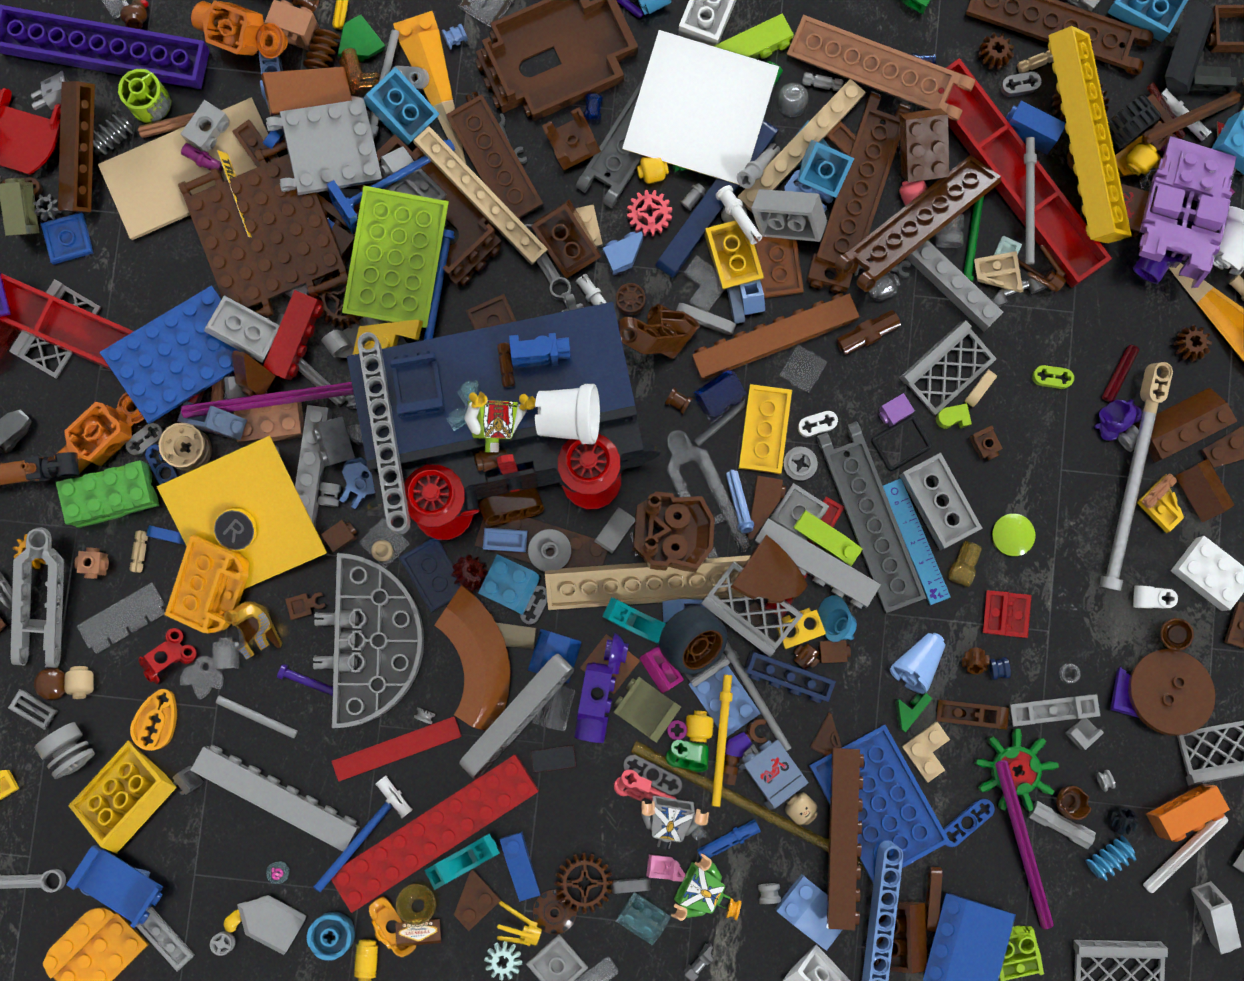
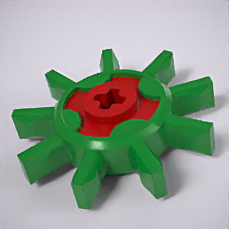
M1013 729L1012 746L1003 748L998 739L990 736L987 738L989 744L997 752L993 761L985 759H975L974 764L980 767L991 769L992 779L978 787L980 792L989 791L995 786L1002 790L995 763L1006 760L1010 768L1016 793L1021 796L1026 811L1033 810V803L1029 792L1035 787L1043 793L1053 795L1054 790L1049 785L1042 783L1040 779L1043 770H1054L1059 767V764L1051 761L1040 763L1036 756L1038 751L1044 747L1045 739L1039 738L1030 749L1021 747V729ZM1013 767H1018L1017 769L1020 770V773L1015 774V771L1012 770ZM1002 794L998 808L1002 810L1007 808L1004 794Z

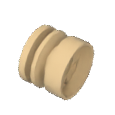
M175 423L167 427L161 434L159 452L163 460L179 470L190 472L209 462L212 454V444L208 436L195 426L187 423ZM187 445L190 446V450H191V451H190L189 453L186 452V451H187V448H186Z

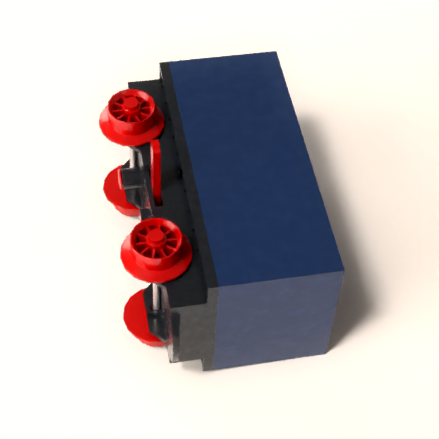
M613 302L382 349L409 516L417 522L418 527L427 536L437 540H450L460 536L469 527L473 515L480 511L477 499L555 483L562 485L566 496L575 505L584 509H599L608 505L617 496L621 487V472L623 469L641 466L645 462L659 457L661 454L657 446L642 443L636 406ZM549 333H556V339L569 337L570 358L558 359V365L552 366L550 362L542 366L514 368L512 376H514L515 385L509 388L503 387L498 344H510L509 336L518 335L519 341L535 340L538 336L549 337ZM422 351L435 353L445 411L400 418L396 409L397 400L392 368L389 361L395 360L394 357L399 355L412 357L417 356V353ZM354 354L347 356L367 467L372 474L376 499L365 507L366 515L382 517L385 516L360 355ZM371 363L368 366V371H375L379 363ZM584 384L596 385L600 404L599 432L596 443L582 444L580 440L538 435L535 426V414H538V407H534L531 410H527L511 439H499V449H506L507 455L497 457L498 467L483 472V470L477 471L474 453H479V450H485V439L473 438L464 420L468 401H471L469 399L470 393L474 392L479 396V392L482 391L487 396V400L518 402V404H521L519 401L521 394H526L529 398L533 396L536 399L538 391L580 388ZM374 385L371 392L379 393L382 385ZM378 407L375 410V415H383L386 407ZM381 429L378 436L380 438L387 437L389 429ZM385 451L382 455V459H391L393 456V451ZM389 473L386 476V482H394L397 474ZM393 495L389 500L390 505H397L400 502V496Z

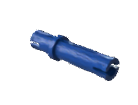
M754 819L739 828H733V831L698 848V854L701 859V853L711 858L738 843H744V840L760 833L761 830Z

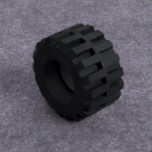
M1146 95L1139 96L1108 121L1112 143L1118 150L1127 147L1160 119L1161 113Z

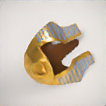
M248 601L241 603L233 611L228 610L224 613L225 621L232 624V626H236L238 629V650L244 655L246 660L254 655L248 645L253 636L260 650L270 645L266 640V636L277 648L282 646V641L278 637L279 635L264 606Z

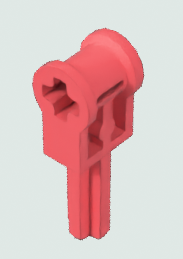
M634 770L624 771L621 777L614 782V789L620 796H630L639 801L643 798L652 801L653 795L676 799L675 796L651 787L652 781L640 777Z

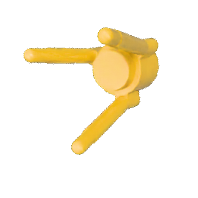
M500 901L498 903L500 906L529 926L524 925L523 930L520 931L498 924V929L519 935L520 938L498 936L497 940L536 946L542 931L541 928L537 927L538 923L531 921L509 905Z

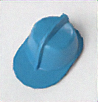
M837 595L825 598L820 604L818 614L827 639L832 642L847 639L853 640L857 622L850 613L845 601Z

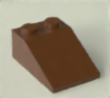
M570 199L531 225L566 279L601 257L581 216Z

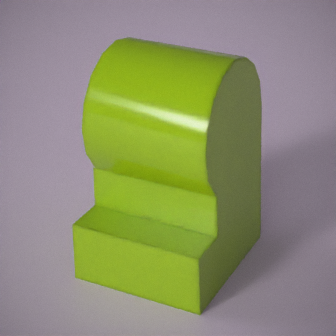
M962 404L942 409L936 416L937 425L941 428H949L953 424L959 423L960 428L969 427L972 423L968 405Z

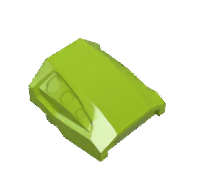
M1018 925L1012 928L999 981L1038 973L1039 975L1044 974L1041 954L1032 926Z

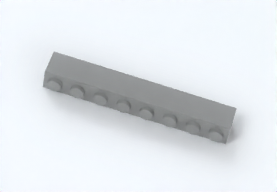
M215 745L203 747L191 768V771L341 851H344L349 846L360 828L356 825L357 821L349 816L343 818L336 814L338 811L327 805L324 808L318 805L317 799L308 795L306 798L299 795L298 789L287 785V787L280 785L279 779L268 775V777L260 774L261 770L252 765L247 767L241 764L242 760L234 755L228 757L222 754L223 750Z

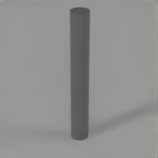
M740 400L693 440L694 443L699 447L742 411L746 404Z

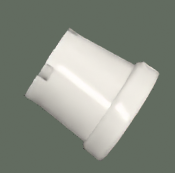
M1229 206L1222 241L1219 245L1220 250L1216 256L1213 255V265L1221 270L1231 268L1229 273L1233 275H1241L1244 270V210Z
M584 384L580 388L538 391L535 407H538V414H535V426L538 435L580 440L582 444L596 443L599 432L600 404L598 389L595 384Z

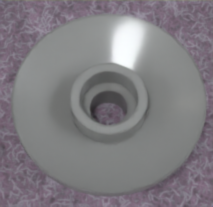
M546 529L538 532L531 539L528 546V555L532 564L541 571L559 570L570 559L571 545L568 538L560 531ZM553 549L554 554L549 556L546 554V551Z

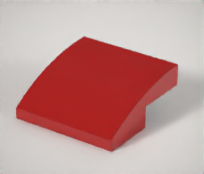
M987 590L983 633L1028 638L1032 595Z

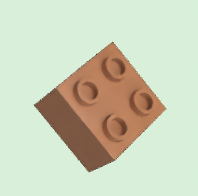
M273 0L265 20V24L274 23L279 26L286 35L289 44L309 50V45L313 44L311 39L315 37L314 31L320 29L310 9L294 7L285 0H281V2Z

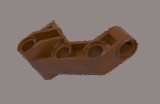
M659 303L650 308L647 315L648 324L632 317H624L618 322L623 344L642 354L662 353L670 358H675L686 345V342L690 340L700 327L698 321L687 313L672 311Z

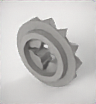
M795 447L788 451L784 457L783 467L786 474L794 480L803 481L809 479L817 470L818 462L816 455L806 447ZM804 456L803 463L808 467H802L797 472V464L793 461H799Z

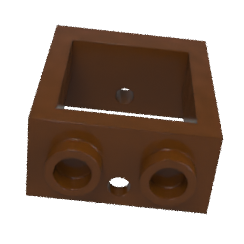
M1215 5L1212 8L1214 18L1207 36L1210 53L1244 52V42H1220L1219 18H1244V5Z

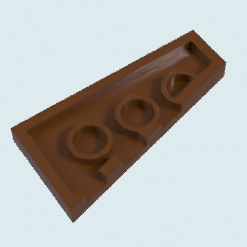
M1244 425L1200 450L1205 459L1208 458L1213 468L1244 459Z

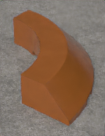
M461 585L434 626L440 629L453 643L463 666V695L454 716L471 727L486 731L505 710L510 686V661L505 639L494 621V617L471 591Z

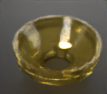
M409 885L397 897V914L404 922L410 925L424 924L435 913V896L424 885ZM415 900H422L424 902V909L419 913L412 910V903Z

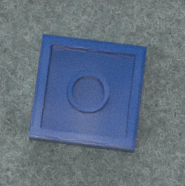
M82 212L41 223L52 264L93 254L87 225Z

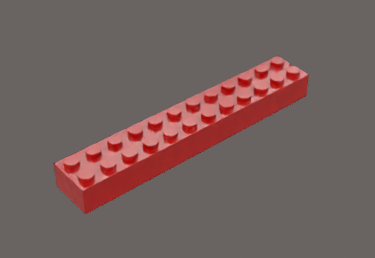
M960 58L946 67V69L976 80ZM977 80L972 91H967L953 85L946 103L963 111L958 121L948 118V126L971 156L1001 176V182L995 188L1026 227L1025 143ZM941 88L938 92L942 94L944 93V89ZM1037 160L1035 164V241L1039 246H1045L1058 266L1066 272L1063 277L1070 287L1073 288L1103 267L1112 258L1099 241L1090 239L1086 232V223Z
M1 273L11 314L0 317V322L107 369L110 368L101 356L100 351L134 332ZM206 390L189 399L187 402H191L193 404L200 403Z

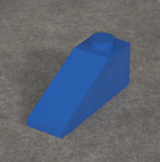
M523 832L501 837V846L519 902L540 896Z

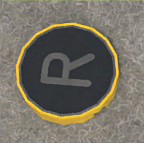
M226 509L217 516L214 522L213 532L215 539L227 550H244L254 542L257 536L256 521L244 509Z

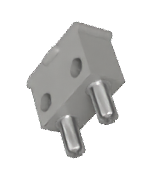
M63 71L41 81V89L31 93L33 100L42 97V99L32 103L34 110L48 105L50 110H52L56 104H61L62 82H70Z

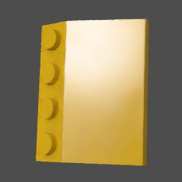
M128 740L68 806L100 847L117 853L177 787L161 769Z

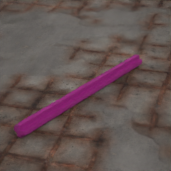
M352 382L184 405L181 407V413L183 418L207 415L210 406L226 412L353 395L354 392Z
M1001 760L996 762L995 766L1041 927L1049 929L1054 924L1008 762Z

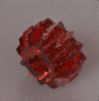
M471 554L465 558L460 557L458 563L452 566L455 571L451 573V576L457 578L454 584L460 583L471 592L474 588L479 590L486 578L485 576L488 574V570L483 569L486 562L480 564L479 557H475L473 560Z

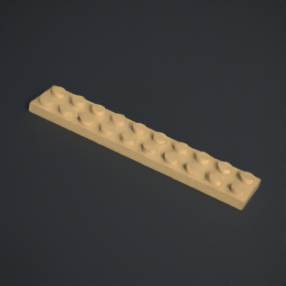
M750 556L706 558L696 573L668 567L666 571L650 569L647 563L545 571L548 610L607 606L611 597L627 605L659 603L677 599L702 600L705 599L734 561L743 567ZM733 569L730 573L731 583L734 582L739 574L736 569ZM728 587L718 588L714 594L720 598H729ZM732 588L733 597H745Z

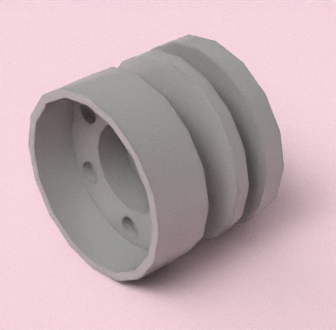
M75 722L52 732L34 747L42 760L53 757L47 768L48 770L57 768L52 772L54 779L77 771L95 755L92 748L85 750L89 746L87 741L76 744L81 738L82 732Z

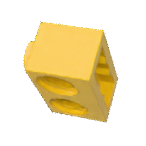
M810 608L799 611L803 616L793 627L795 630L794 636L791 638L785 637L781 642L783 650L826 634L817 610L811 611ZM790 615L783 617L782 623L792 622L794 618L791 619ZM806 618L814 620L815 626L812 630L804 627V620ZM775 627L777 634L780 637V627Z

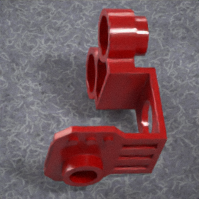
M177 628L169 629L165 635V642L139 658V664L145 670L143 673L149 682L153 681L155 684H158L160 681L157 676L158 672L173 662L181 661L184 664H189L194 661L196 650L191 645H181L183 640L181 630ZM176 633L178 638L172 639L170 635ZM190 650L192 654L190 656H186L184 654V651ZM157 652H164L167 655V661L165 663H157L154 655Z

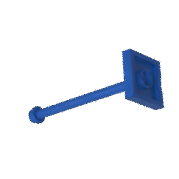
M450 139L443 140L453 151H455V147ZM424 155L370 187L384 189L430 163L431 160ZM333 180L327 183L330 201L353 234L356 232L358 221L357 214L353 209L355 205L361 202L362 192L351 198H346Z
M444 229L424 340L433 339L445 273L443 267L447 262L450 240L455 239L454 232Z

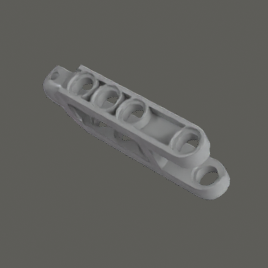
M42 527L29 531L26 537V550L13 560L11 663L13 665H26L29 657L30 632L44 633L45 667L57 668L61 659L64 559L54 548H51V533ZM35 558H42L46 565H48V581L45 582V586H47L46 620L30 619L32 561Z

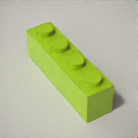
M782 13L713 47L753 59L760 57L764 59L777 49L784 50L789 47L794 34Z

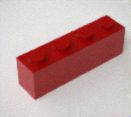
M294 290L263 367L284 379L292 380L297 375L300 358L307 351V341L314 334L316 319L323 312V301Z

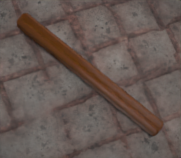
M1236 91L1230 92L1152 128L1142 134V141L1150 144L1240 102L1239 97L1241 95Z

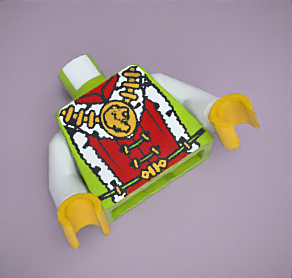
M482 391L479 392V396L473 392L469 394L471 401H468L464 420L473 438L485 439V452H499V439L512 438L527 410L535 407L536 399L533 396L529 398L526 394H521L519 397L521 404L508 401L487 400V396Z

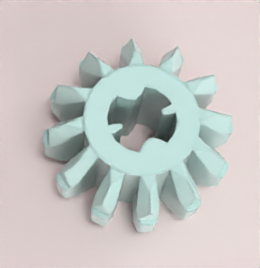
M507 941L503 942V948L500 947L499 943H495V950L489 948L487 952L491 956L485 957L484 960L491 963L486 966V970L494 969L491 974L493 978L497 973H500L499 980L504 979L505 973L509 979H512L511 971L514 973L519 972L518 967L515 965H522V960L515 959L521 955V952L513 953L516 947L514 944L511 945L510 949H507ZM500 956H504V959L505 957L509 959L506 966H503V963L499 964Z

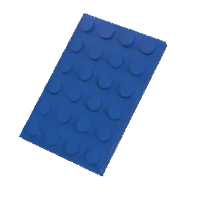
M212 285L100 351L101 356L148 424L234 372L232 353L234 350L241 351L204 332L205 327L221 301Z
M886 725L842 747L843 749H860V754H864V766L860 767L859 776H863V790H859V798L863 799L862 812H858V821H862V834H858V843H861V857L858 858L872 883H874L877 850L881 842L892 841L902 850V868L950 842ZM832 753L809 765L829 804L831 798ZM890 849L887 852V857L893 855L894 849ZM887 871L884 878L891 875V871Z

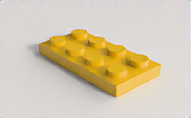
M750 384L738 469L781 474L792 390Z

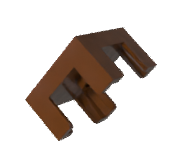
M580 107L571 111L574 120L558 128H555L552 122L542 125L563 170L601 152Z

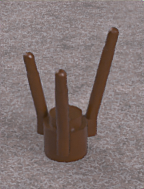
M1041 245L1040 248L1056 270L1055 272L1051 270L1044 276L1018 259L1019 265L1029 271L1027 273L1029 277L1047 286L1052 291H1059L1065 284L1066 279L1063 276L1066 272L1058 266L1044 245Z

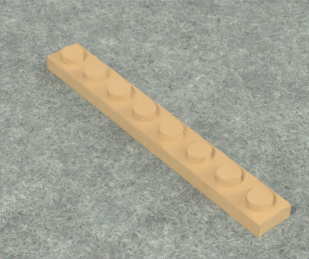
M850 79L763 170V175L755 180L754 185L751 188H745L737 199H740L743 205L752 212L751 208L759 189L775 190L802 162L811 139L820 143L864 97L866 92Z
M430 126L414 139L413 143L531 265L548 250Z

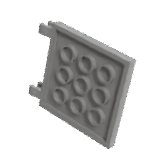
M364 99L281 111L280 118H266L268 131L283 129L294 178L280 179L281 192L296 189L298 195L327 191V183L333 180L339 188L375 183L382 180Z

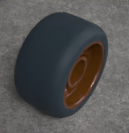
M692 606L679 611L670 618L661 632L659 647L663 656L676 670L684 674H696L708 669L720 658L726 647L728 636L723 623L710 610L701 606Z

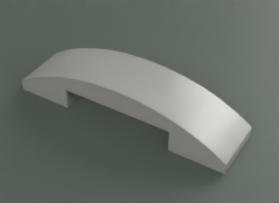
M1097 694L1010 705L1013 726L1100 716Z

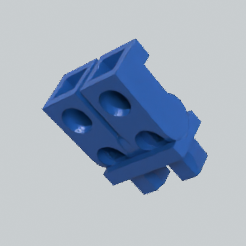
M549 333V337L538 336L535 340L519 341L518 335L509 336L513 369L542 366L550 362L552 366L558 365V359L570 358L569 337L556 339V333Z

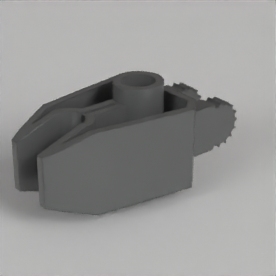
M21 409L9 412L0 418V452L2 454L10 452L16 446V443L27 434L32 423Z

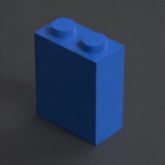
M1020 101L1017 107L1013 105L1006 116V120L1025 144L1026 138L1034 137L1035 149L1046 155L1057 143L1066 124L1023 101Z

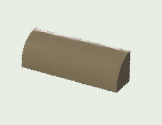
M496 623L505 639L506 647L534 650L536 628Z

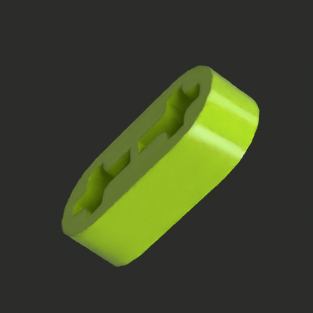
M1041 365L1033 371L1032 379L1039 386L1065 389L1074 382V375L1072 371L1066 368ZM1044 371V374L1051 376V378L1047 377L1042 381L1038 374ZM1065 374V378H1068V381L1063 384L1061 379H1056L1055 377Z

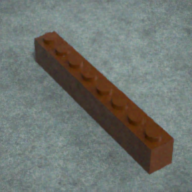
M832 748L827 896L828 929L855 930V925H859L860 913L856 911V902H860V889L856 888V881L861 878V866H857V857H861V843H858V834H862V821H858V812H862L863 799L859 798V790H863V776H859L860 767L864 766V754H860V749Z

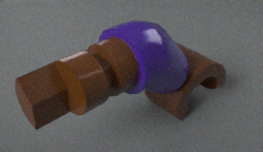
M761 718L752 719L747 724L746 734L742 732L727 741L725 749L726 764H724L722 783L735 786L738 772L736 764L740 762V757H743L744 752L752 746L753 741L758 743L767 742L764 736L757 737L755 735V728L760 724L765 725L766 720Z

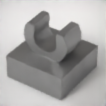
M191 765L173 777V784L175 786L178 784L182 789L181 795L188 794L203 783L199 775L191 771Z

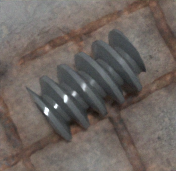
M119 110V117L112 114L113 122L106 119L107 127L105 128L99 124L100 132L98 133L95 130L93 132V146L105 155L108 153L106 146L114 149L112 141L120 144L119 136L124 139L127 138L125 131L131 134L134 133L132 125Z

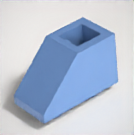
M630 232L624 236L625 239L618 242L617 240H612L605 244L606 247L603 248V254L613 276L633 267L643 241L642 232Z

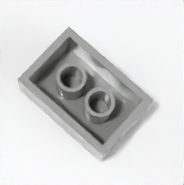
M759 189L751 208L762 237L820 242L828 223L820 195L817 193Z

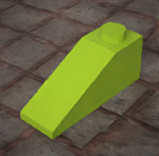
M806 510L793 527L823 551L850 567L863 550L848 537Z

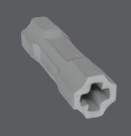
M1035 801L1033 810L1029 811L1028 818L1056 830L1085 849H1088L1095 840L1096 832L1081 824H1075L1039 801Z

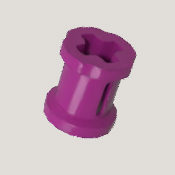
M674 720L667 727V733L672 739L681 740L687 733V727L682 721ZM675 724H679V727L683 728V732H680L679 736H675V733L671 732V728H674Z

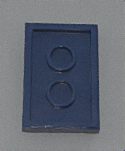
M435 538L427 540L399 557L431 613L448 604L461 585L466 588L440 541Z

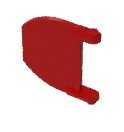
M3 88L2 90L0 89V166L30 175L48 160L55 148L60 133L61 104L55 105L51 119L10 108L12 92L10 89Z

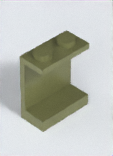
M638 677L637 680L632 678L625 688L628 690L624 698L620 696L613 705L616 708L614 713L657 743L681 706L642 680V678Z

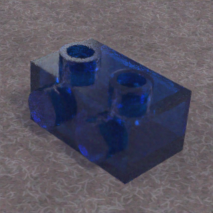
M730 370L725 371L693 392L703 411L709 416L722 414L725 411L724 408L730 404L735 405L739 403L742 397L747 394L736 373Z

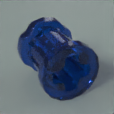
M586 94V110L583 112L585 118L600 120V105L603 102V97L598 94Z

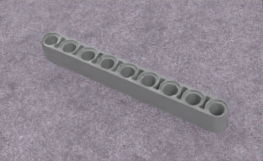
M366 332L358 339V349L386 522L394 533L404 534L410 528V518L382 347L378 338L373 333ZM374 341L375 345L371 349H365V343ZM371 363H379L375 371H368V366ZM374 385H382L379 393L371 392ZM378 407H386L383 415H375V410ZM381 429H389L387 437L380 438L378 436ZM385 451H393V456L391 459H382V455ZM389 473H396L397 478L394 482H386V476ZM393 495L400 496V502L397 505H390L389 503ZM396 518H404L402 527H393V521Z

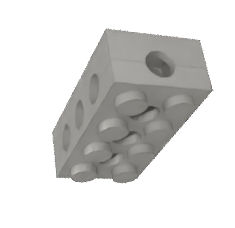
M941 453L899 475L939 550L945 549L982 529ZM926 478L933 480V488L927 486ZM937 497H941L944 500V507L937 504ZM947 516L954 518V526L948 524Z

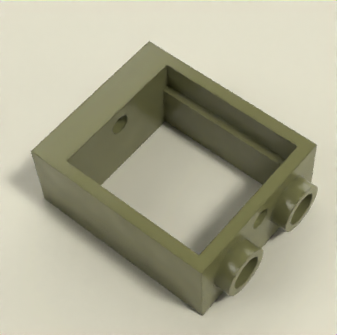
M25 178L5 179V183L0 184V202L5 236L39 233L38 219L34 213L36 205L33 204L35 202L33 183L25 182Z

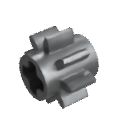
M51 194L47 197L39 195L37 202H33L37 208L34 213L37 216L41 215V219L44 221L47 218L55 220V216L61 213L57 207L58 200H54Z

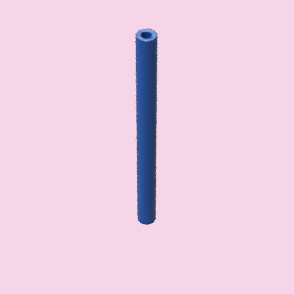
M385 802L315 884L313 888L320 893L390 811L392 808L390 804Z

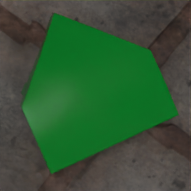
M360 14L343 25L337 56L344 58L345 55L364 62L365 58L368 59L384 51L385 45Z

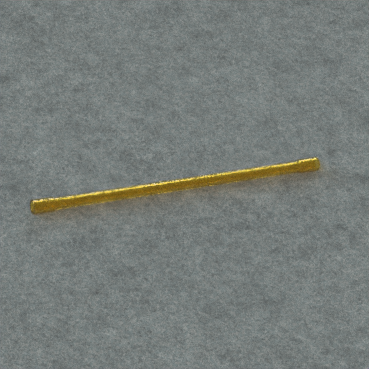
M638 741L635 742L631 753L651 761L713 793L714 781L695 771L670 766L665 756ZM722 786L721 798L829 852V840ZM857 857V866H861V869L866 872L860 859Z

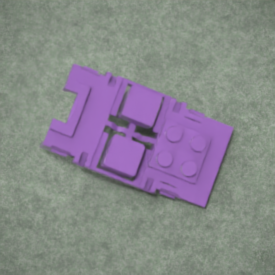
M1170 136L1165 146L1163 159L1161 158L1159 168L1153 176L1140 232L1144 233V235H1142L1139 245V256L1161 262L1165 256L1166 249L1172 251L1171 257H1175L1177 253L1183 254L1182 260L1184 261L1189 256V259L1179 271V275L1194 279L1191 288H1198L1210 273L1214 262L1213 255L1216 256L1220 250L1219 245L1222 241L1232 192H1230L1232 180L1230 178L1233 174L1236 156ZM1184 197L1188 198L1186 208L1182 207ZM1192 200L1198 201L1196 210L1190 209ZM1174 219H1183L1182 226L1177 225V220ZM1187 221H1193L1195 226L1192 225L1191 229L1187 228Z

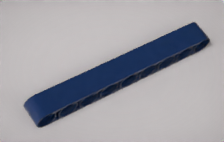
M764 119L751 161H755L764 152L779 132V129ZM717 178L663 252L655 266L674 278L704 237L705 229L711 227L722 212L724 205L721 200L716 199V193L721 188L730 185L735 194L740 185Z

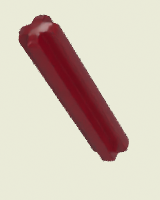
M1130 344L1127 347L1102 396L1103 400L1109 403L1115 400L1139 352L1137 346Z

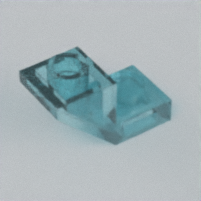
M477 380L465 382L459 387L460 390L457 391L465 408H457L449 414L450 417L447 418V421L453 431L466 424L464 417L468 408V401H471L469 394L474 392L479 396L481 390Z

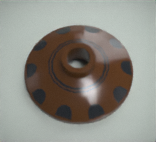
M556 889L542 893L537 898L533 907V917L535 922L538 923L537 926L549 934H561L567 931L573 925L577 913L573 912L574 904L567 909L565 906L568 900L563 903L559 901L564 894L556 895ZM552 909H557L559 915L553 917L550 914V911Z

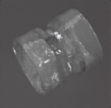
M960 214L936 233V246L941 248H958L963 246L964 233L960 231L964 228L963 214Z

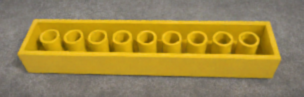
M1070 26L1048 35L1050 41L1048 48L1053 55L1054 63H1052V68L1057 75L1058 83L1056 87L1061 95V110L1066 118L1065 130L1071 142L1069 150L1074 157L1075 164L1073 169L1076 176H1078L1079 184L1077 188L1083 200L1082 212L1088 224L1086 232L1091 240L1111 243L1131 237L1132 234L1090 34Z

